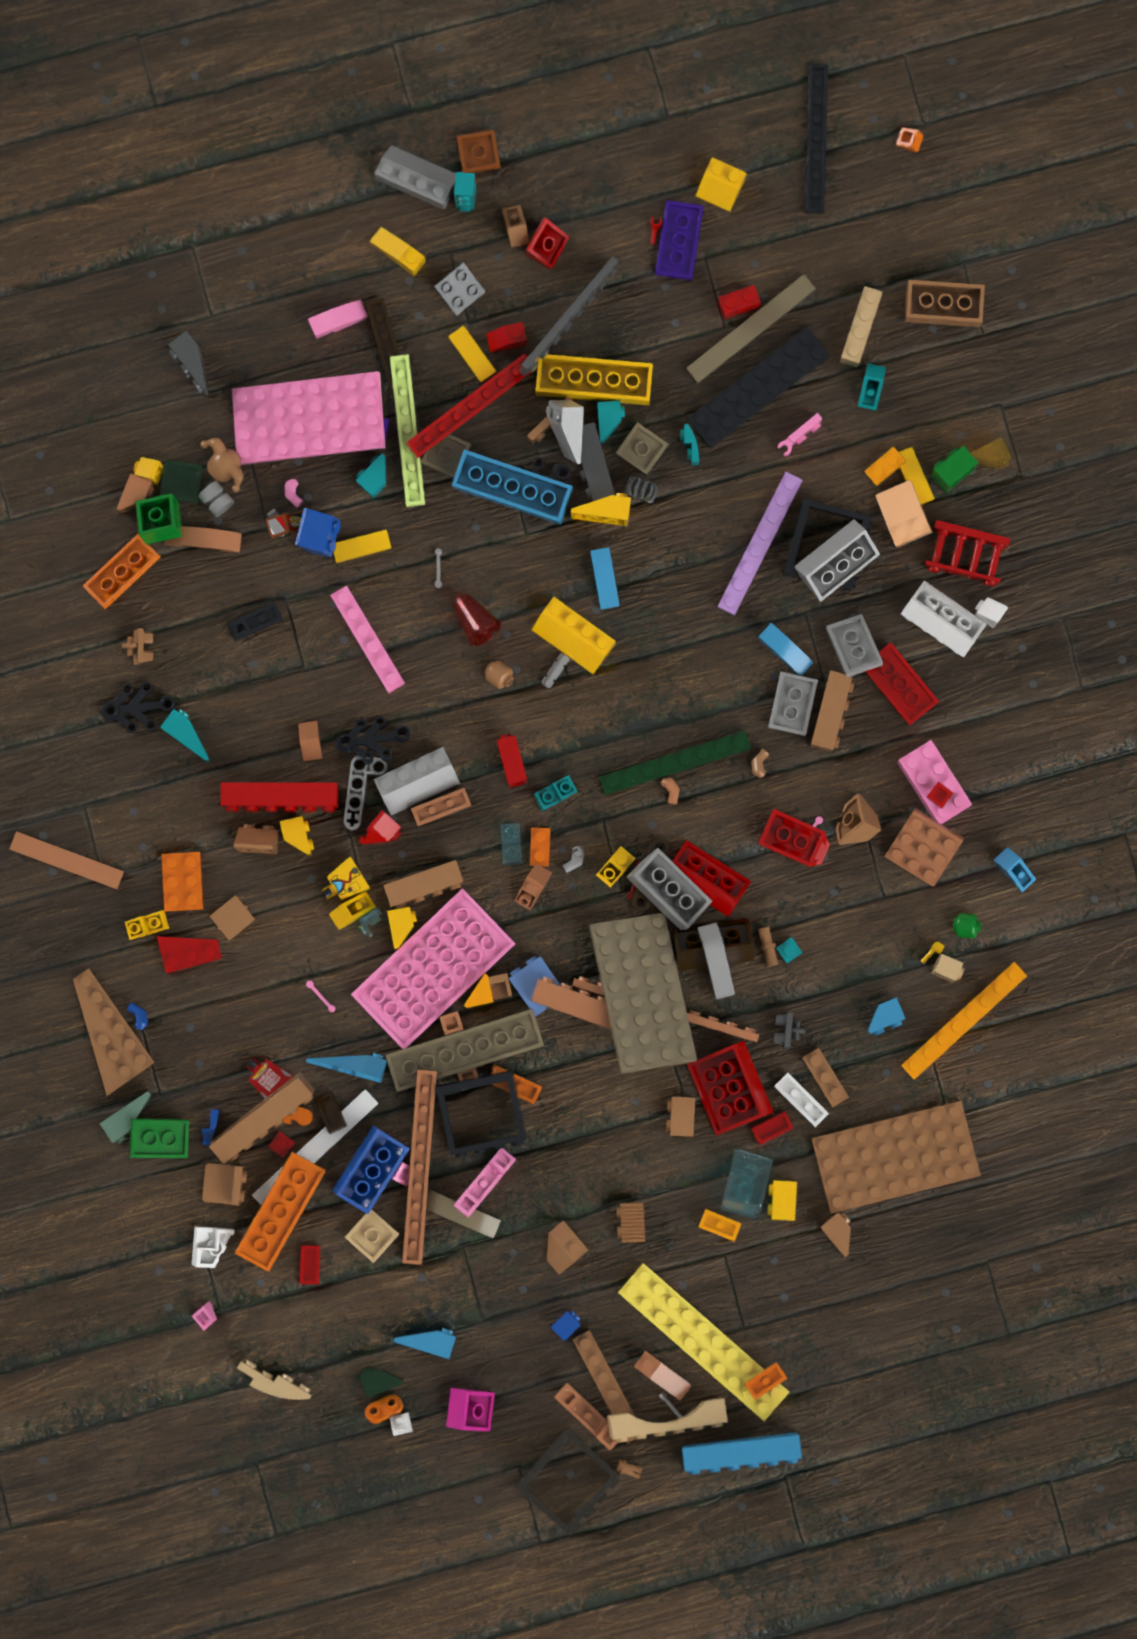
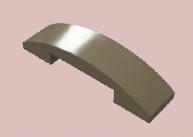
M432 1190L429 1191L426 1205L427 1210L494 1238L501 1220L476 1209L467 1218L453 1206L456 1203L455 1200Z

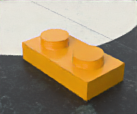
M893 446L864 472L878 486L901 467L906 460Z
M705 1209L698 1227L735 1242L741 1223Z

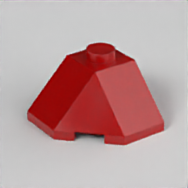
M382 810L366 829L367 834L365 836L362 835L358 842L361 845L390 843L391 840L395 842L401 835L400 830L402 828Z

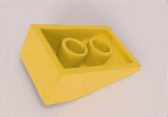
M616 493V496L611 495L572 508L571 519L628 526L631 498L627 497V494Z

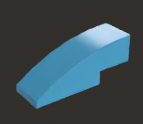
M607 547L591 550L590 554L600 609L619 607L610 549Z
M772 623L758 637L774 655L799 676H802L813 664L809 657Z

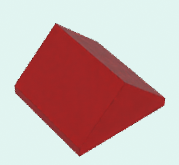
M544 217L525 250L526 257L552 270L570 237Z

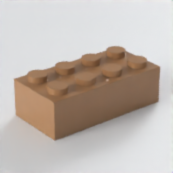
M909 280L906 291L905 322L981 327L983 322L985 285Z

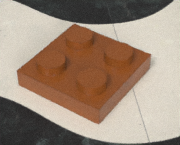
M494 130L457 136L463 173L500 169Z

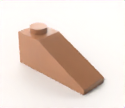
M646 1350L634 1365L636 1369L680 1401L692 1386Z

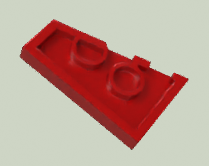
M157 936L166 974L223 959L218 940Z

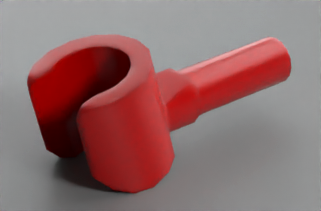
M653 216L650 222L652 228L650 244L655 245L657 231L661 228L662 219L660 218L659 224H654Z

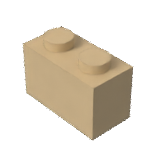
M941 954L938 956L931 974L953 983L961 979L964 968H962L963 963Z

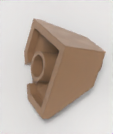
M856 794L844 805V817L841 823L838 822L835 829L840 845L869 841L881 831L878 815L860 794Z
M564 1220L549 1232L547 1261L560 1275L588 1251V1248Z

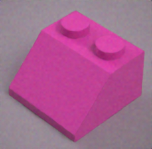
M451 1388L446 1427L490 1432L495 1393Z

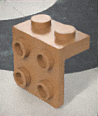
M208 1163L205 1167L202 1200L204 1202L241 1205L245 1198V1190H242L243 1182L246 1183L247 1171H244L245 1167Z

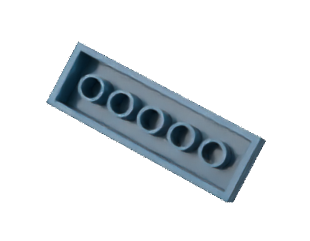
M467 450L463 451L451 485L453 489L559 525L562 524L573 492V486Z
M797 1432L681 1445L684 1471L688 1472L689 1475L700 1474V1470L708 1469V1472H719L720 1468L727 1467L728 1470L740 1469V1465H746L747 1468L759 1467V1463L773 1466L778 1465V1461L785 1460L786 1464L797 1463L798 1459H802L800 1438Z

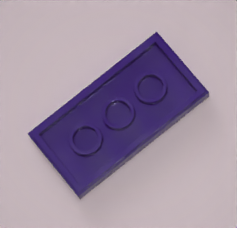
M666 200L655 275L692 281L704 206Z

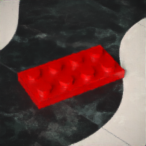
M889 643L879 652L883 666L865 671V673L910 726L939 703V700L894 645Z

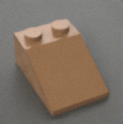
M244 824V828L239 827L234 848L238 852L277 854L279 831L274 830V826H263V829H256L255 825Z

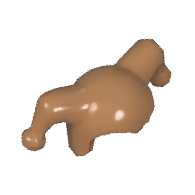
M218 437L201 441L200 446L202 448L210 446L214 452L207 464L210 475L220 482H228L233 478L234 485L232 490L234 492L240 491L239 486L244 479V475L240 468L241 459L238 453L233 449L226 448Z

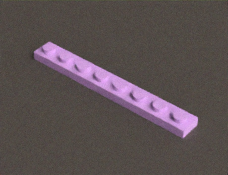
M785 472L718 608L735 616L803 481L802 479Z

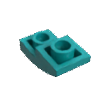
M684 424V429H680V441H684V446H691V448H688L687 460H691V465H699V452L695 436L690 426Z
M568 775L534 793L533 796L541 811H544L576 794L578 791Z

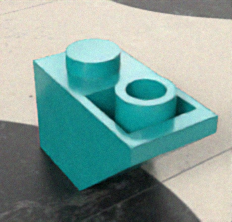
M383 453L380 456H374L369 462L371 465L366 470L362 469L356 476L358 478L356 483L373 499L386 487V458Z

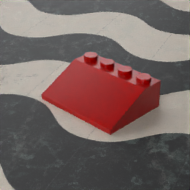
M744 1041L698 1059L696 1062L687 1064L716 1136L773 1113Z

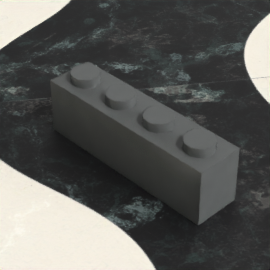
M595 422L583 425L581 450L583 470L580 473L582 481H586L588 488L585 489L588 500L592 499L593 502L615 495Z

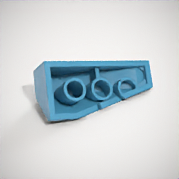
M373 1053V1056L307 1058L306 1060L310 1064L382 1083L387 1065V1060H384V1056Z

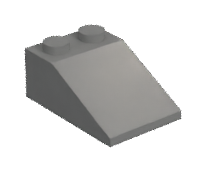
M549 400L546 414L563 456L576 464H581L584 407L571 400Z

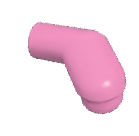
M290 479L285 483V497L298 508L303 503V500L296 495L297 480Z

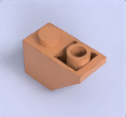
M536 863L526 877L514 902L531 911L552 872Z

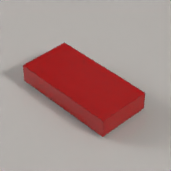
M784 1111L752 1127L751 1130L760 1146L794 1127Z
M301 1245L299 1284L319 1285L321 1246Z

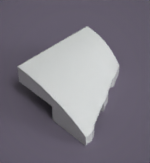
M195 1226L192 1265L195 1267L215 1268L220 1254L225 1251V1245L230 1236L234 1235L235 1230Z

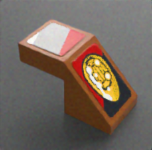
M303 511L285 513L265 519L271 538L288 533L291 535L297 534Z

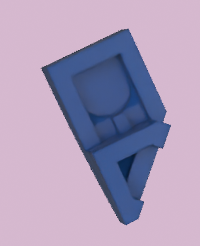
M211 1109L210 1129H202L203 1145H209L216 1133L220 1110Z

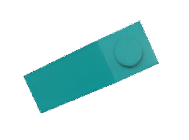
M173 709L160 728L208 763L210 758L191 721L187 719L189 715L181 709L179 711Z

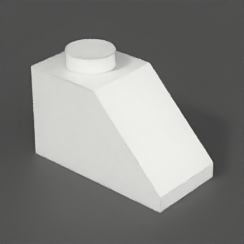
M987 597L985 601L981 599L975 607L977 610L975 616L994 628L1008 607Z

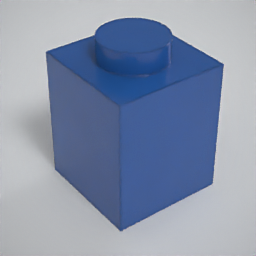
M567 1310L551 1328L565 1341L581 1325L579 1323L581 1318L574 1311L569 1313Z

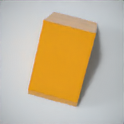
M487 974L483 975L464 1004V1007L472 1008L494 1003Z

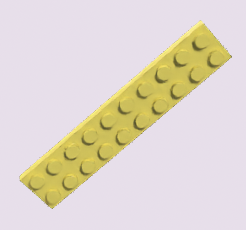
M644 1263L618 1291L622 1297L763 1421L769 1417L788 1395L789 1391L779 1384L755 1400L744 1383L764 1369Z

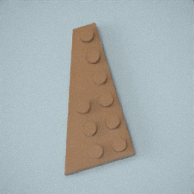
M88 968L75 977L73 981L106 1095L109 1096L155 1062L97 978Z

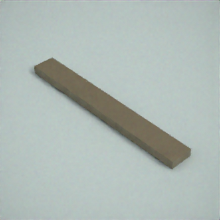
M802 275L689 365L686 370L697 383H700L813 293L816 288L805 275Z

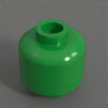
M960 913L957 918H954L953 932L959 938L973 939L982 930V921H978L976 914Z

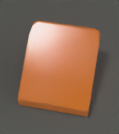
M902 127L896 145L918 152L923 134L919 130Z

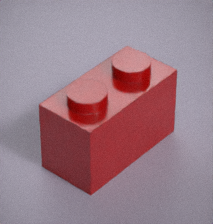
M755 285L718 297V304L724 320L759 308L761 304Z

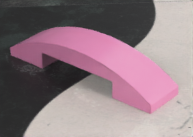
M503 1148L499 1149L453 1206L469 1218L516 1159Z

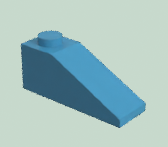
M442 1328V1331L436 1330L395 1337L393 1342L450 1359L456 1335H453L454 1331Z

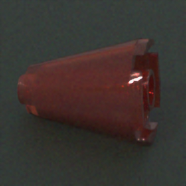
M461 593L454 599L453 606L471 647H473V644L475 647L485 644L493 638L492 634L495 631L498 633L501 630L502 623L469 594Z

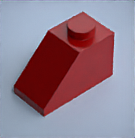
M523 322L506 325L486 334L490 353L527 345Z

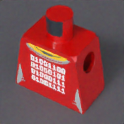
M252 1058L246 1065L254 1073L249 1081L264 1099L294 1077L291 1073L267 1059L261 1065L256 1059Z

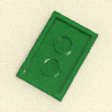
M131 1118L130 1158H188L189 1119Z

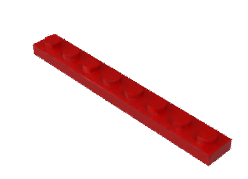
M524 353L406 442V446L417 459L524 379L526 376L522 375L519 370L522 363L527 359L526 354Z

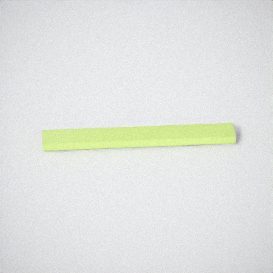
M409 354L390 356L406 507L425 505L420 457L417 459L406 446V442L417 435Z

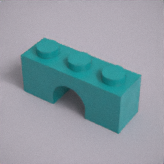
M456 172L454 198L456 209H459V211L470 212V210H475V173Z

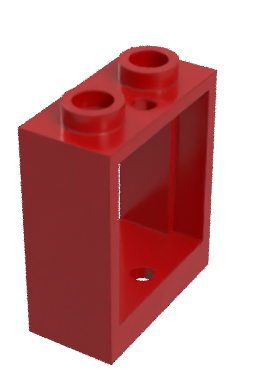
M511 733L501 735L500 739L497 740V745L509 788L527 784V777L516 736H511Z

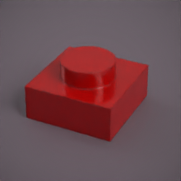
M937 782L926 798L942 809L953 795V792L940 782Z
M279 1131L268 1147L285 1158L295 1142Z

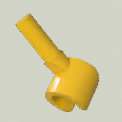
M935 942L921 962L924 964L934 952L941 954L944 945L940 942Z

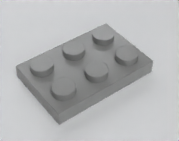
M862 614L826 626L827 633L846 677L883 666L881 656Z
M780 672L768 728L806 736L818 680Z

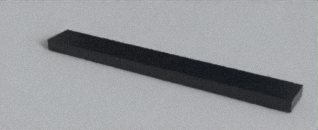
M809 64L805 214H824L828 65Z

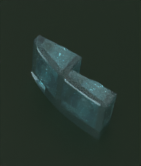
M520 823L500 824L503 865L522 864Z

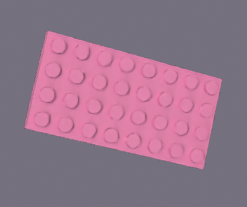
M378 371L232 389L236 452L241 459V465L385 448L381 378Z
M462 888L351 995L402 1049H405L498 962L515 943Z

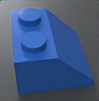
M304 508L295 545L311 554L332 557L333 551L336 548V537L340 531L341 520L325 513Z

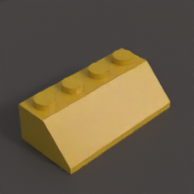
M555 597L548 603L532 628L534 633L591 674L596 672L616 644L614 639Z

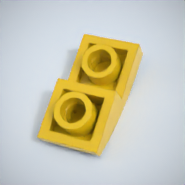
M164 910L125 921L129 940L169 929Z

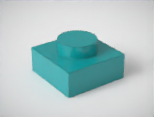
M792 937L776 948L786 964L802 954V951Z

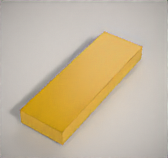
M464 326L448 336L480 383L497 373Z
M910 447L899 452L906 460L899 467L905 482L911 480L921 505L934 500L935 498L913 448Z
M387 530L337 542L333 552L336 563L392 548Z

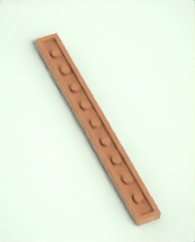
M580 976L579 979L574 978L572 987L604 996L600 982L594 985L589 983L590 979ZM692 1010L687 1013L689 1023L755 1043L758 1041L759 1035L755 1034L756 1030L745 1027L742 1030L737 1028L738 1024L728 1021L726 1024L719 1023L718 1018L708 1016L706 1019L700 1017L701 1013Z
M417 1070L402 1262L406 1264L422 1265L437 1071Z

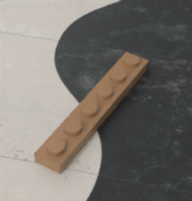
M590 1330L573 1338V1342L612 1415L629 1413L635 1417ZM635 1436L627 1437L628 1441L626 1442L629 1443L630 1441L634 1440Z

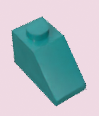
M867 363L858 407L871 410L877 409L886 367Z
M620 401L597 402L600 443H604L621 424V418L625 417L624 406L620 405Z

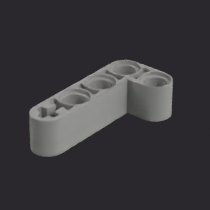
M356 756L351 761L344 814V825L350 831H357L362 825L368 776L380 777L388 771L386 762L381 758L374 757L373 763L370 765L365 764L362 770L355 768V763L362 760L361 757ZM376 763L384 764L383 771H374V765ZM356 779L363 781V785L359 789L352 787L353 781ZM354 798L360 800V805L357 808L350 806V801ZM349 810L360 812L359 815L355 813V820L358 823L354 824V827H351L350 823H348V820H352V813H349Z
M717 923L698 927L716 1000L735 995L725 948Z

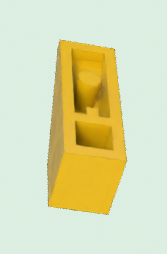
M382 227L369 241L413 276L417 274L426 262L425 257Z

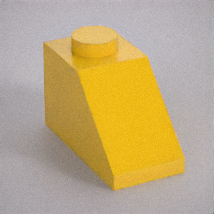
M141 457L140 461H136L133 468L134 475L152 481L156 486H158L164 471L160 461Z
M365 891L344 902L329 913V915L340 930L376 908V906Z
M410 907L387 911L395 950L402 946L414 928L413 922H417L415 910L411 911Z

